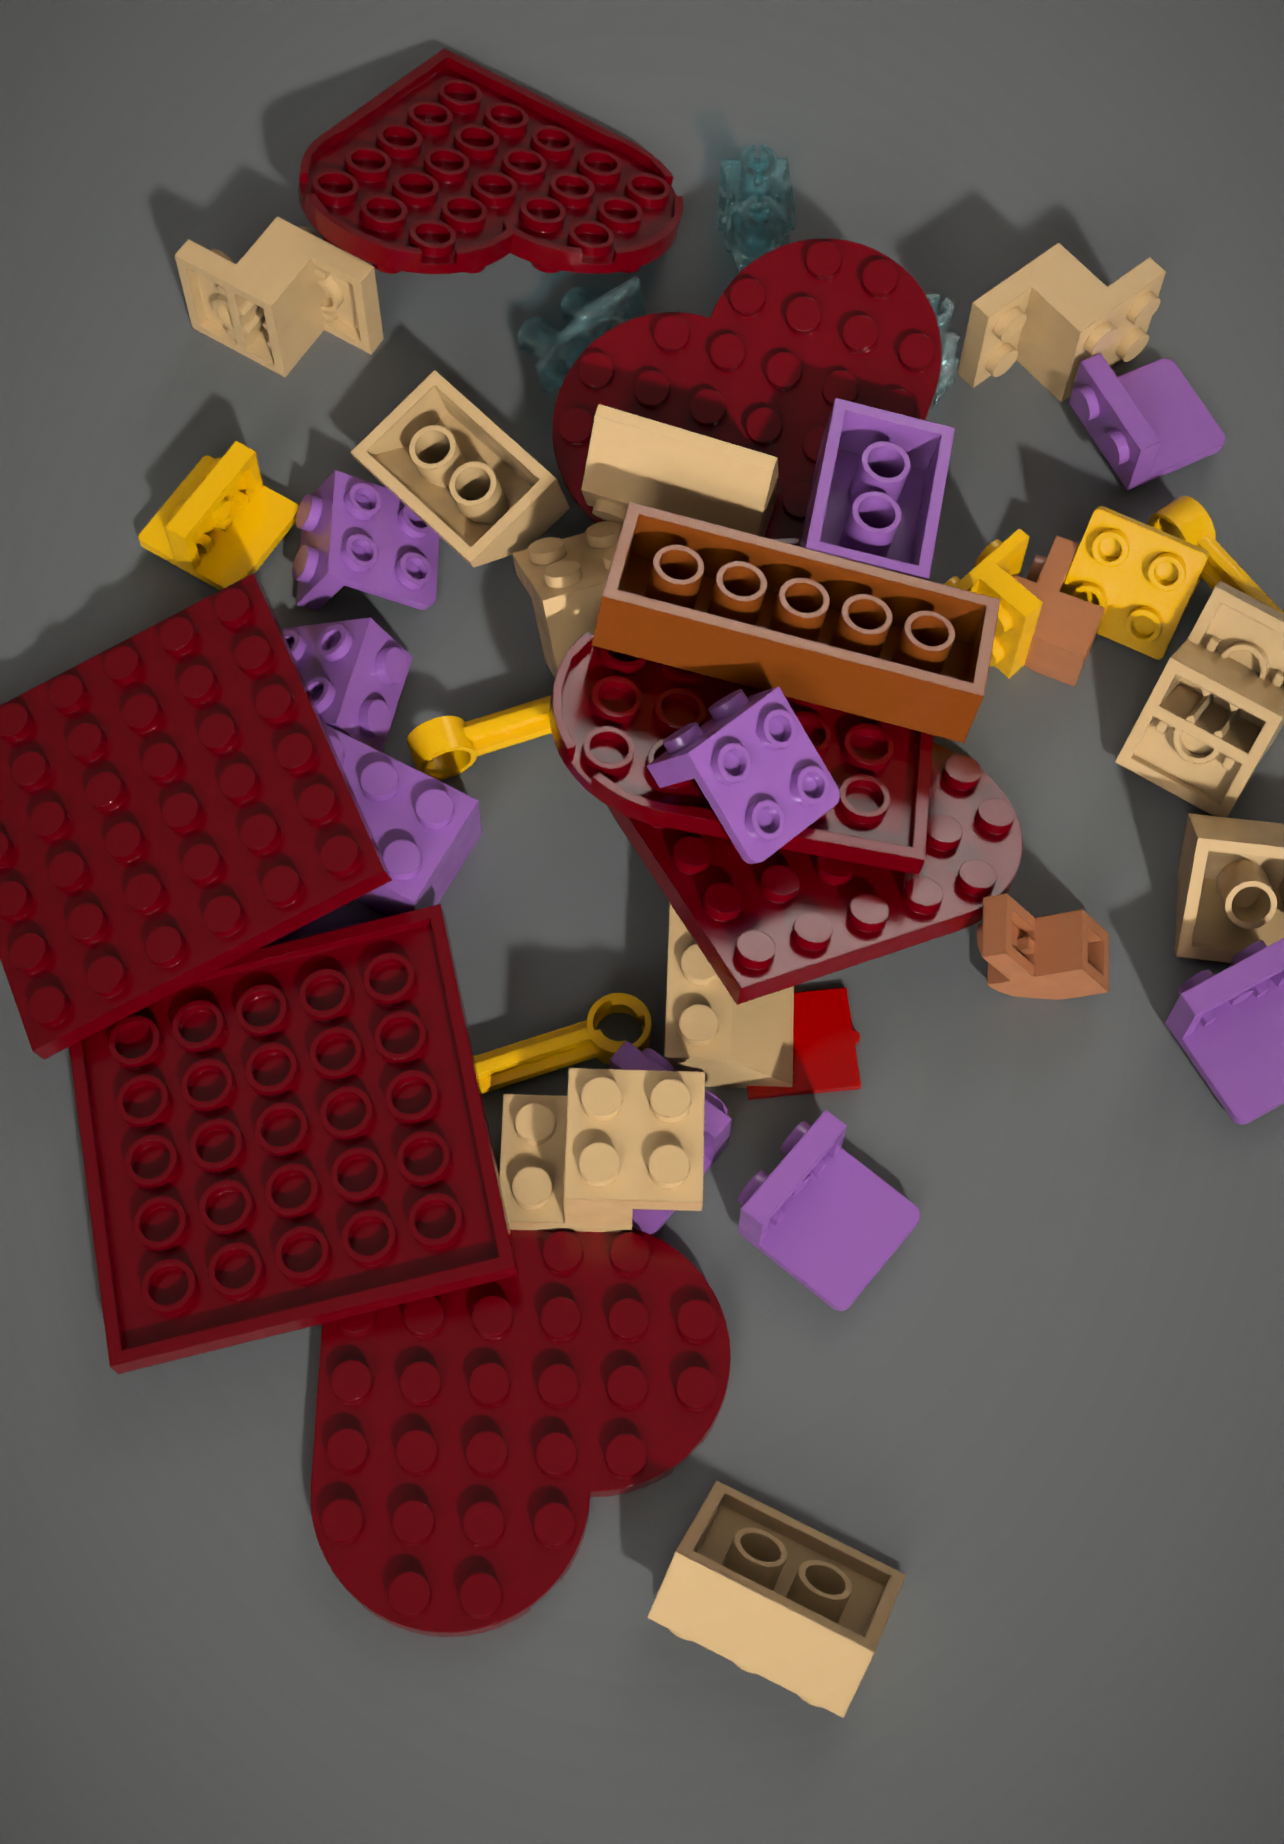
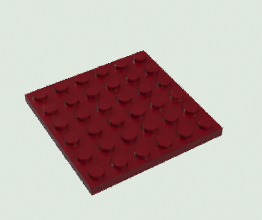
M254 574L233 583L0 705V960L32 1051L44 1060L392 881L264 588Z
M441 904L260 948L69 1047L109 1365L117 1374L519 1275L449 931Z

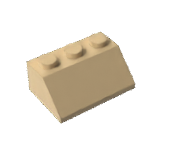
M435 370L350 452L353 458L473 568L528 549L531 543L537 541L570 509L557 478Z
M598 404L581 490L587 505L593 507L592 513L607 521H616L623 524L628 504L633 502L764 537L780 490L778 457Z
M1188 813L1177 878L1176 957L1231 963V960L1240 951L1257 941L1263 940L1267 946H1270L1283 939L1284 824Z
M669 902L663 1057L673 1066L675 1071L705 1072V1087H792L794 986L736 1005Z
M716 1480L678 1546L647 1618L668 1628L679 1638L694 1641L733 1661L740 1669L758 1674L797 1694L808 1704L823 1707L844 1718L875 1653L906 1574Z

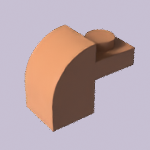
M1056 535L1047 557L1036 554L1027 579L1014 574L1013 578L1043 602L1024 665L1039 674L1075 687L1094 642L1105 608L1060 592L1076 555L1079 543Z
M1007 893L983 898V922L977 928V944L982 958L988 962V986L1001 993L1015 997L1053 1000L1109 992V933L1083 909L1035 918Z

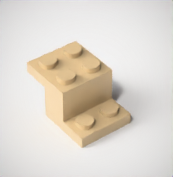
M277 216L237 264L220 250H208L189 239L175 254L192 328L283 377L290 373L324 330L369 354H372L384 339L374 266L370 265L368 261L362 260L322 240L310 228L305 226L297 227Z
M1057 243L972 302L958 375L974 388L991 375L993 377L1001 376L1017 360L1062 403L1071 396L1081 361L1101 353L1109 366L1112 367L1120 360L1128 362L1134 359L1144 349L1149 340L1147 331L1151 318L1160 305L1158 296L1166 271L1149 257L1107 287L1060 243Z
M603 521L593 524L587 528L585 533L564 539L556 537L539 539L531 543L528 549L512 553L516 574L532 598L545 663L554 677H556L561 661L570 647L587 631L594 634L603 591L623 525L616 521Z
M1220 581L1210 595L1188 639L1170 657L1115 763L1213 816L1228 818L1255 768L1273 744L1284 724V614Z
M569 1068L568 1096L504 1094L499 1179L510 1230L627 1233L632 1232L633 1209L702 1211L705 1072Z

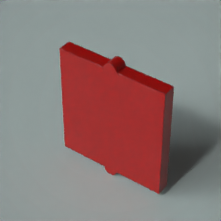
M847 987L794 993L793 1086H747L748 1100L861 1089L855 1047L860 1041V1033L853 1030Z

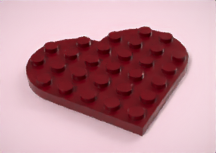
M445 48L314 140L302 157L298 184V196L302 210L309 222L322 234L323 240L349 254L370 262L375 269L388 274H395L401 271L420 274H453L460 272L474 274L483 271L486 266L501 260L509 253L531 262L535 269L544 273H557L561 270L587 274L634 273L641 266L658 259L672 246L676 239L683 213V196H677L672 187L674 176L650 152L632 141Z
M824 238L797 241L771 250L746 266L730 282L717 301L710 318L683 312H662L644 315L621 323L605 332L581 353L561 385L552 420L554 454L563 481L576 504L595 524L607 521L592 513L593 507L587 505L581 490L594 417L598 404L778 457L780 490L764 537L773 540L801 538L820 441L835 398L927 420L938 387L942 362V344L936 315L922 288L901 265L885 254L863 244L847 240Z
M801 538L776 540L799 546ZM587 631L570 647L562 659L556 673L550 700L549 717L553 741L567 769L589 793L625 817L660 827L730 839L695 779L659 788L647 765L667 751L662 742L668 736L688 724L697 722L700 727L713 718L708 708L721 698L739 689L743 690L746 697L763 692V690L592 646L594 634ZM786 697L838 786L840 799L833 808L780 849L919 875L925 861L933 735Z
M933 743L925 861L919 875L783 849L777 850L763 862L748 864L741 858L730 839L644 823L625 817L608 806L614 819L736 1005L974 925L983 919L984 897L1009 892L1022 856L1021 827L1017 815L1004 792L981 769L974 759L959 755L936 743Z
M632 1228V1232L627 1233L510 1230L519 1275L322 1324L311 1475L312 1520L318 1543L331 1570L344 1588L366 1610L393 1626L427 1636H468L504 1626L529 1612L532 1606L547 1595L559 1580L563 1579L583 1541L589 1518L591 1497H609L647 1487L672 1473L674 1468L690 1456L701 1442H704L720 1414L725 1399L730 1374V1339L723 1311L712 1288L692 1262L666 1242Z

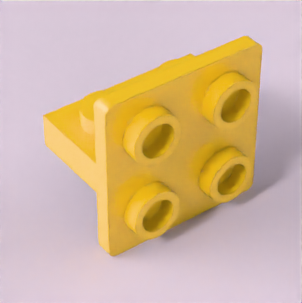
M235 441L222 458L218 457L215 459L209 455L201 458L140 532L138 539L143 548L214 588L222 590L257 572L296 523L299 505L264 486L256 451Z
M1098 506L1092 514L1060 592L1105 608L1097 634L1160 660L1165 655L1181 617L1201 580L1200 575L1209 557V552L1107 507Z
M1020 528L1004 542L1000 539L992 541L981 552L974 568L962 579L954 576L944 584L1000 599L989 667L995 666L1008 678L1012 677L1025 664L1043 604L1041 600L1013 578V574L1016 576L1020 575L1030 537Z

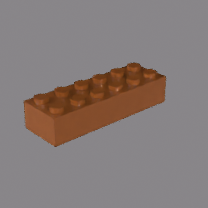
M629 502L603 591L592 646L763 691L779 686L786 697L964 743L985 695L1000 599Z

